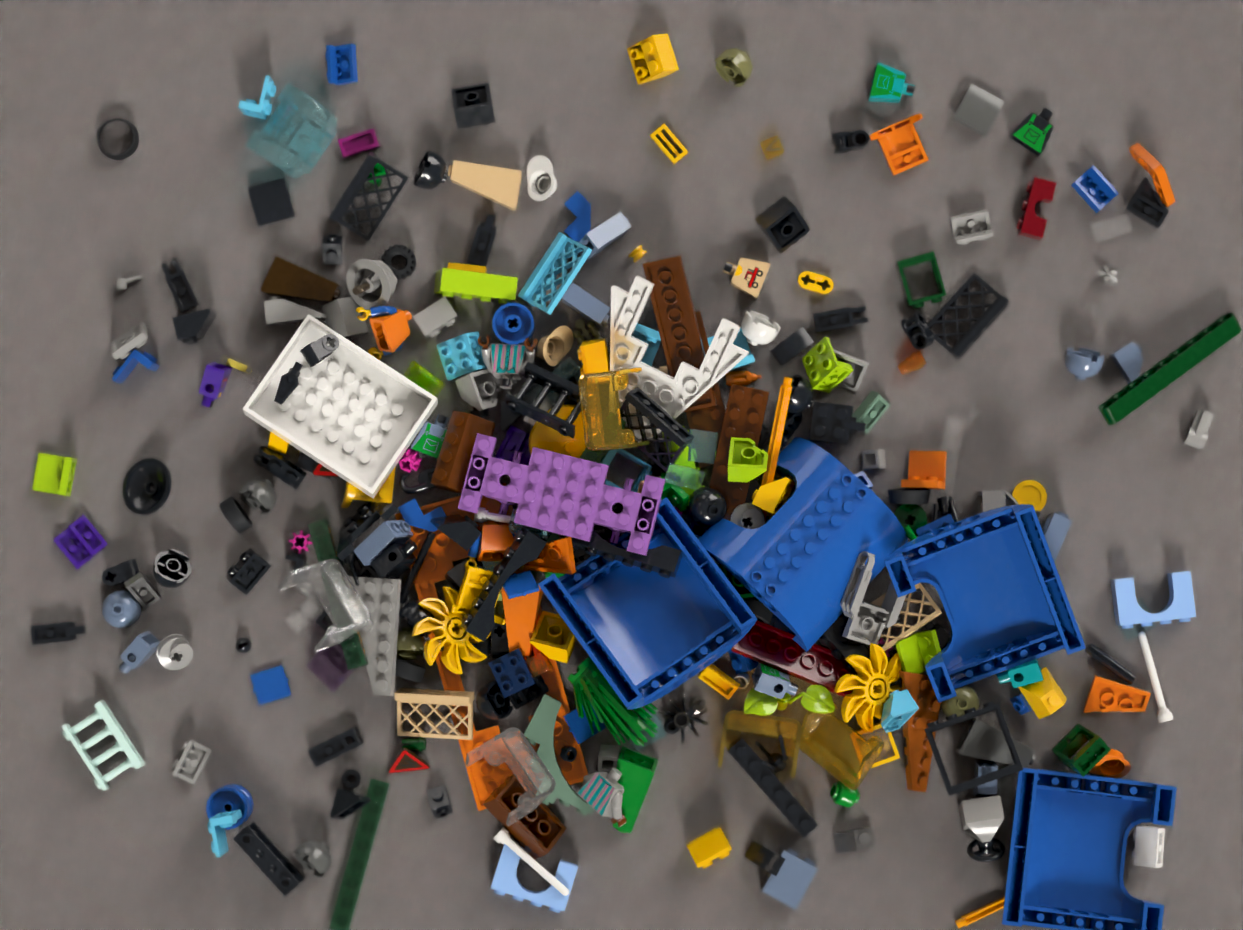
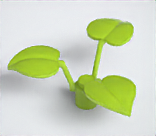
M811 685L807 688L806 693L801 692L792 699L788 693H785L784 697L779 699L752 688L744 702V714L771 715L776 709L785 710L788 704L792 705L801 696H803L801 698V705L810 712L832 713L835 711V706L831 693L821 685Z

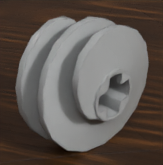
M743 503L733 510L730 521L743 528L755 529L765 524V517L761 508L752 503ZM747 517H750L752 524H744L745 520L743 518L747 519Z
M171 634L159 642L156 656L165 669L180 670L191 662L193 650L189 642L181 634Z

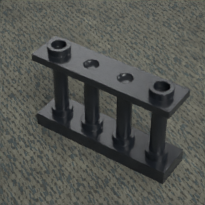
M528 362L524 367L526 381L515 397L508 393L505 395L506 407L513 412L517 411L557 430L563 436L574 438L575 425L573 423L584 407L593 409L596 404V393ZM537 383L543 386V388L531 405L522 399L531 385ZM554 391L560 394V396L548 413L539 407L548 393ZM571 399L577 402L566 421L556 417L565 401Z
M252 822L249 826L247 825L233 838L285 897L305 879L255 822Z

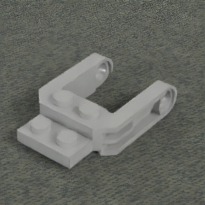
M863 551L856 560L841 601L843 613L846 617H849L842 636L870 645V643L877 645L882 630L896 624L906 595L898 598L891 580L881 607L863 601L875 563V555Z

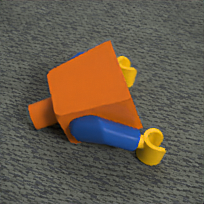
M393 306L372 307L370 310H365L363 307L356 308V312H364L362 316H357L359 320L364 321L368 316H372L369 321L378 349L376 347L370 348L368 350L369 354L380 360L381 355L386 356L402 348L405 339L410 335L408 321L412 319V315L408 310L403 311Z
M491 520L487 521V525H482L480 531L482 533L469 548V560L464 564L465 570L469 562L473 563L474 567H477L475 558H477V561H501L505 550L514 541L515 534L511 532L508 525H499V522ZM524 565L519 568V571L524 569Z

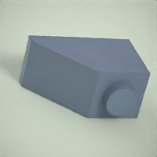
M1134 342L1125 345L1110 355L1128 384L1139 377L1143 360L1141 355L1143 352L1137 343L1134 344Z

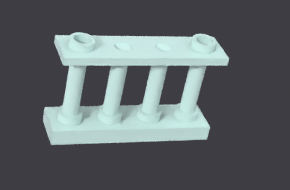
M101 700L94 704L96 709L93 714L73 727L69 723L61 727L63 728L62 734L66 740L72 742L95 777V785L105 791L110 788L107 783L129 767L141 768L145 765V762L106 702ZM97 719H103L106 723L105 729L84 743H81L76 733ZM108 735H114L117 740L116 744L92 760L86 750ZM124 751L127 755L126 761L103 776L97 766L117 752Z

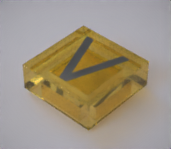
M777 135L759 143L767 161L785 153Z

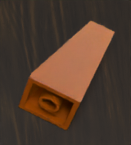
M501 588L509 653L520 648L524 659L527 660L526 656H530L532 653L533 645L530 643V639L537 625L543 591L540 589V591L526 594V596L508 599L504 589Z

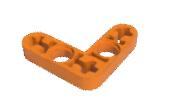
M1138 142L1130 146L1129 152L1131 156L1151 175L1162 204L1169 207L1175 203L1166 171L1161 163Z

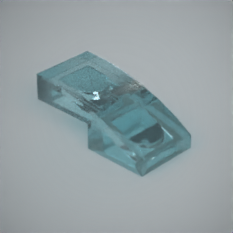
M669 463L664 479L666 483L697 490L702 486L705 472Z

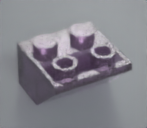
M334 638L330 639L307 664V667L333 693L361 666Z

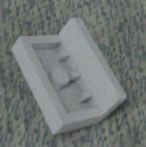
M987 209L950 217L952 236L956 244L967 245L970 241H985L989 237L994 236Z
M190 740L188 743L185 742L180 751L183 753L180 760L176 759L171 768L174 770L172 776H177L195 785L213 750L194 740Z

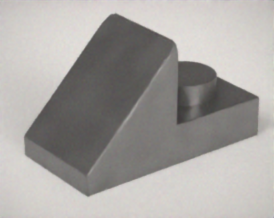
M140 572L124 582L126 588L144 609L161 599L148 578Z
M871 826L833 833L837 853L857 851V849L875 846Z

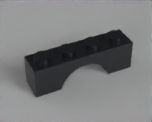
M833 624L818 639L822 645L828 646L835 659L843 662L845 669L850 674L858 675L845 658L857 654L870 660V650L863 643L851 646L841 642L834 633Z

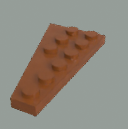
M899 671V677L902 678L900 691L907 689L919 707L914 715L903 725V737H906L907 747H904V753L908 758V764L905 767L907 790L926 792L933 752L924 729L928 728V723L938 720L941 702L939 703L928 675ZM935 731V732H932L933 737H934V740H935L936 731Z

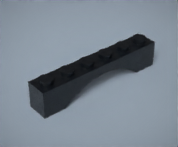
M524 527L515 534L512 545L505 550L503 559L494 567L493 575L484 583L482 592L479 597L477 596L474 599L469 613L463 616L460 626L465 631L482 641L486 640L495 626V604L503 584L518 568L537 559L545 547L546 541Z
M594 530L592 531L590 542L572 538L573 550L575 551L578 549L584 550L588 555L596 556L597 554L603 556L608 561H620L628 567H633L634 565L640 567L642 571L649 573L654 571L665 578H670V576L676 577L682 559L681 550L665 545L648 549L647 556L628 552L627 549H622L608 543Z
M741 736L726 748L803 838L819 826L771 770L761 763V759Z

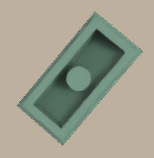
M871 391L854 412L853 417L857 418L856 422L866 423L864 433L868 434L889 408L890 404L880 394Z

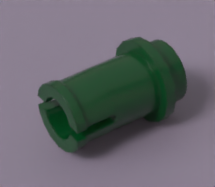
M402 738V744H410L402 746V748L419 750L420 752L426 750V738Z

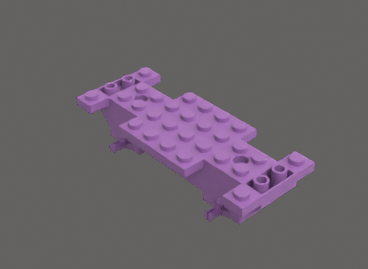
M477 433L458 509L478 514L482 496L501 503L498 514L506 515L509 505H518L514 519L516 524L590 542L594 524L612 530L610 542L618 544L620 533H631L627 551L647 556L661 503L665 479L646 475L641 493L631 491L634 480L626 478L623 489L604 485L609 469L608 465L533 447L529 465L527 466L520 464L522 452L514 451L512 462L492 457L497 438ZM504 476L510 477V483L507 486H503L501 482ZM618 503L622 504L623 511L615 514L614 506Z

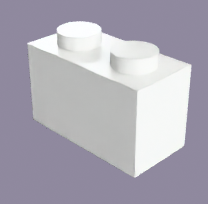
M1136 826L1133 833L1135 849L1132 851L1134 865L1152 868L1162 867L1165 828Z

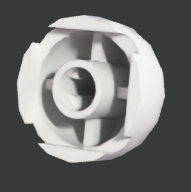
M746 311L741 322L743 335L748 338L747 342L754 346L772 342L781 328L775 321L771 324L768 321L769 317L755 311Z

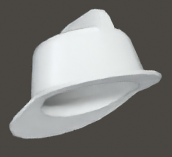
M542 155L533 157L527 166L528 194L535 201L546 200L557 189V179L553 173L552 163L547 157Z

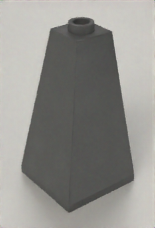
M976 718L970 719L954 751L964 756L1013 765L1014 762L1003 733ZM1012 738L1022 767L1027 768L1028 765H1032L1036 758L1034 754L1036 750Z

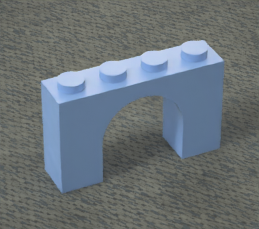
M1191 571L1167 573L1169 601L1164 609L1153 614L1144 611L1139 606L1136 600L1133 577L1110 580L1116 626L1128 629L1134 628L1133 624L1141 623V627L1153 626L1152 622L1160 621V625L1171 624V620L1179 619V622L1191 621L1190 618L1196 617Z
M504 844L491 885L494 893L505 896V893L513 895L512 899L522 902L526 899L531 901V905L537 907L545 905L549 907L550 911L556 913L565 911L578 864L562 859L559 861L555 878L569 889L567 896L561 894L552 885L541 891H531L526 889L517 877L520 857Z

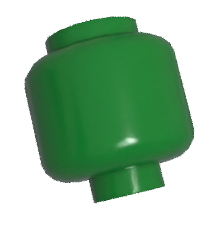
M839 780L832 785L830 797L835 804L850 808L854 803H858L860 792H858L856 784Z

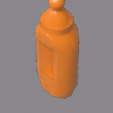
M746 370L730 371L726 374V385H749L757 379H761L762 375H756Z

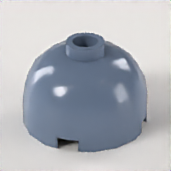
M1074 347L1067 348L1065 365L1067 370L1075 375L1076 379L1086 380L1087 377H1093L1099 373L1103 365L1104 355L1100 356V352L1086 348H1079V351H1073Z
M119 590L109 594L102 605V615L105 621L116 628L130 627L137 622L141 614L140 603L126 590Z

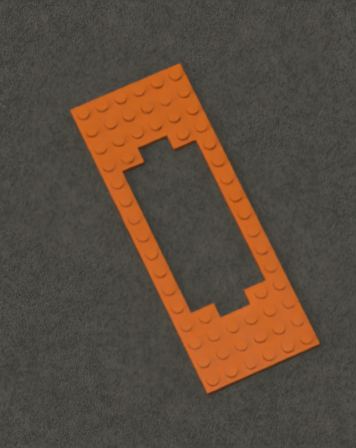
M461 495L420 507L424 515L441 506L446 516L459 514L464 518L467 515L473 521L475 513L458 509ZM482 496L479 507L489 510L490 513L498 514L501 503L495 499ZM512 505L508 506L506 514L508 516H515ZM401 513L395 514L396 520L405 521ZM485 521L483 523L475 522L479 525L477 528L479 531H481L482 525H487ZM499 522V525H508L514 534L519 531V527L516 524ZM410 526V530L414 535L409 540L414 541L418 547L413 552L417 558L429 531ZM440 530L432 532L436 536L414 581L419 601L427 598L439 599L435 583L447 580L445 578L446 572L454 568V561L469 557V550H465ZM484 561L486 568L496 566L501 562ZM518 568L514 573L518 574L529 570L523 569L522 571H519ZM540 605V611H539L538 621H539V618H540L541 613H542L541 605ZM432 632L429 638H435V634ZM533 646L539 673L549 689L545 694L562 702L554 728V749L558 765L569 785L582 782L584 776L589 774L581 746L575 740L572 732H569L570 728L563 717L571 711L557 661L549 659ZM439 651L436 663L444 690L465 691L461 675L452 673L445 667L441 659L442 651ZM459 706L456 709L463 718L468 714V706ZM452 713L451 716L455 727L461 720ZM533 715L528 716L529 723H530V721H531ZM473 721V739H458L478 811L487 809L483 805L494 790L515 773L537 794L547 775L545 773L542 775L532 771L533 767L530 766L540 744L532 745L525 741L526 737L523 736L524 734L502 739L499 725L476 731ZM463 723L456 728L461 734H468V728ZM564 746L575 747L577 751L575 760L572 762L564 761L560 757L561 748Z

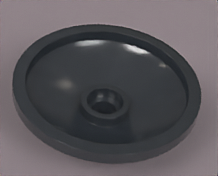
M147 458L131 467L125 477L122 491L124 502L129 510L139 515H149L158 511L164 505L170 494L172 484L171 474L167 466L157 459Z

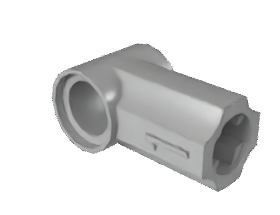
M1197 409L1192 425L1184 436L1183 443L1202 450L1206 444L1207 432L1214 414Z

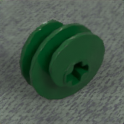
M903 504L894 512L902 527L909 525V523H905L907 515L914 518L910 528L916 536H918L916 529L927 524L926 512L917 504Z

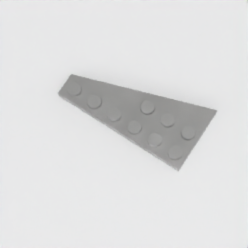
M346 576L356 623L365 652L364 657L373 695L394 696L401 579L358 577L360 584L356 586L354 578Z

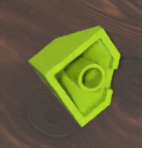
M731 437L728 459V482L748 483L767 471V452L760 450L750 438Z

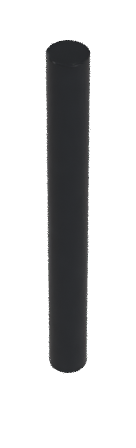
M428 532L400 593V603L404 604L436 536L435 533Z

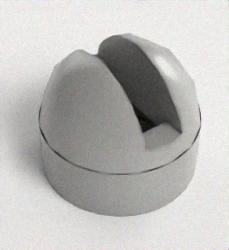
M745 672L738 673L734 678L740 684L739 689H745L750 683V677Z

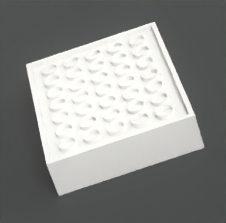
M308 314L243 407V412L270 432L374 499L437 406L438 398ZM327 334L335 335L339 340L338 348L324 360L310 367L300 350ZM295 362L303 365L299 371V385L285 402L280 405L274 400L281 376L289 373L290 368H293Z

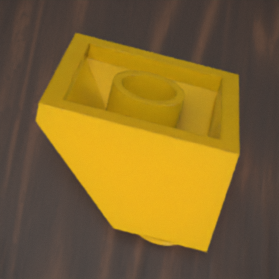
M785 477L760 486L759 490L756 489L752 495V504L774 515L787 502L795 482Z
M542 611L530 639V643L549 659L564 663L569 662L576 641V637L561 616L547 611Z
M1047 667L1041 669L1042 681L1018 687L1038 719L1053 714L1067 700Z

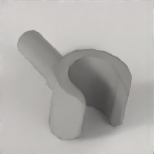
M142 276L118 279L116 281L117 290H127V283L142 280Z

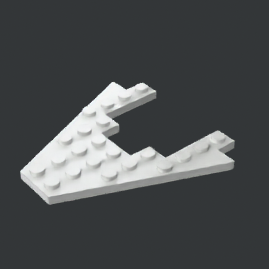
M640 276L635 277L629 292L615 285L611 287L609 431L627 440L629 439L615 428L611 422L626 400L625 396L628 392L639 387L671 417L676 419L749 354L748 351L733 344L741 326L723 318L700 369L683 361L675 377H672L642 362L649 344L633 337L632 334L655 284ZM629 403L630 413H636L635 407ZM637 416L631 417L632 425L639 426ZM642 416L644 426L650 425L649 419ZM621 417L618 422L624 427L627 426L626 417ZM640 429L634 430L635 437L642 439ZM645 429L646 438H653L651 429ZM656 429L657 435L661 432L660 429Z

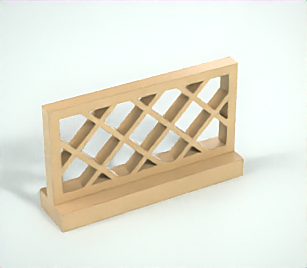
M921 583L916 584L915 588L916 590L920 589L923 593L922 601L911 599L912 593L907 594L904 602H907L906 611H900V614L905 615L903 624L896 623L892 625L902 628L901 634L897 637L890 636L892 626L888 628L887 635L881 634L880 638H886L885 645L881 647L884 651L942 614ZM886 593L871 602V604L881 607ZM910 603L921 604L919 614L909 612ZM924 605L932 606L935 610L930 615L922 614ZM907 617H918L917 624L914 626L906 625Z
M399 688L395 692V700H397V736L472 740L474 692ZM402 703H409L414 709L407 714L402 709ZM421 704H427L432 709L427 716L418 708ZM440 705H446L451 712L444 716L437 708ZM459 706H468V714L464 718L456 710ZM415 710L423 718L418 724L410 717ZM433 712L442 719L437 725L428 718ZM452 713L461 720L455 727L447 719ZM406 719L414 727L411 731H403V722ZM426 721L433 729L430 732H424L419 725ZM443 721L451 728L448 733H443L438 728ZM463 723L468 728V734H461L456 728Z

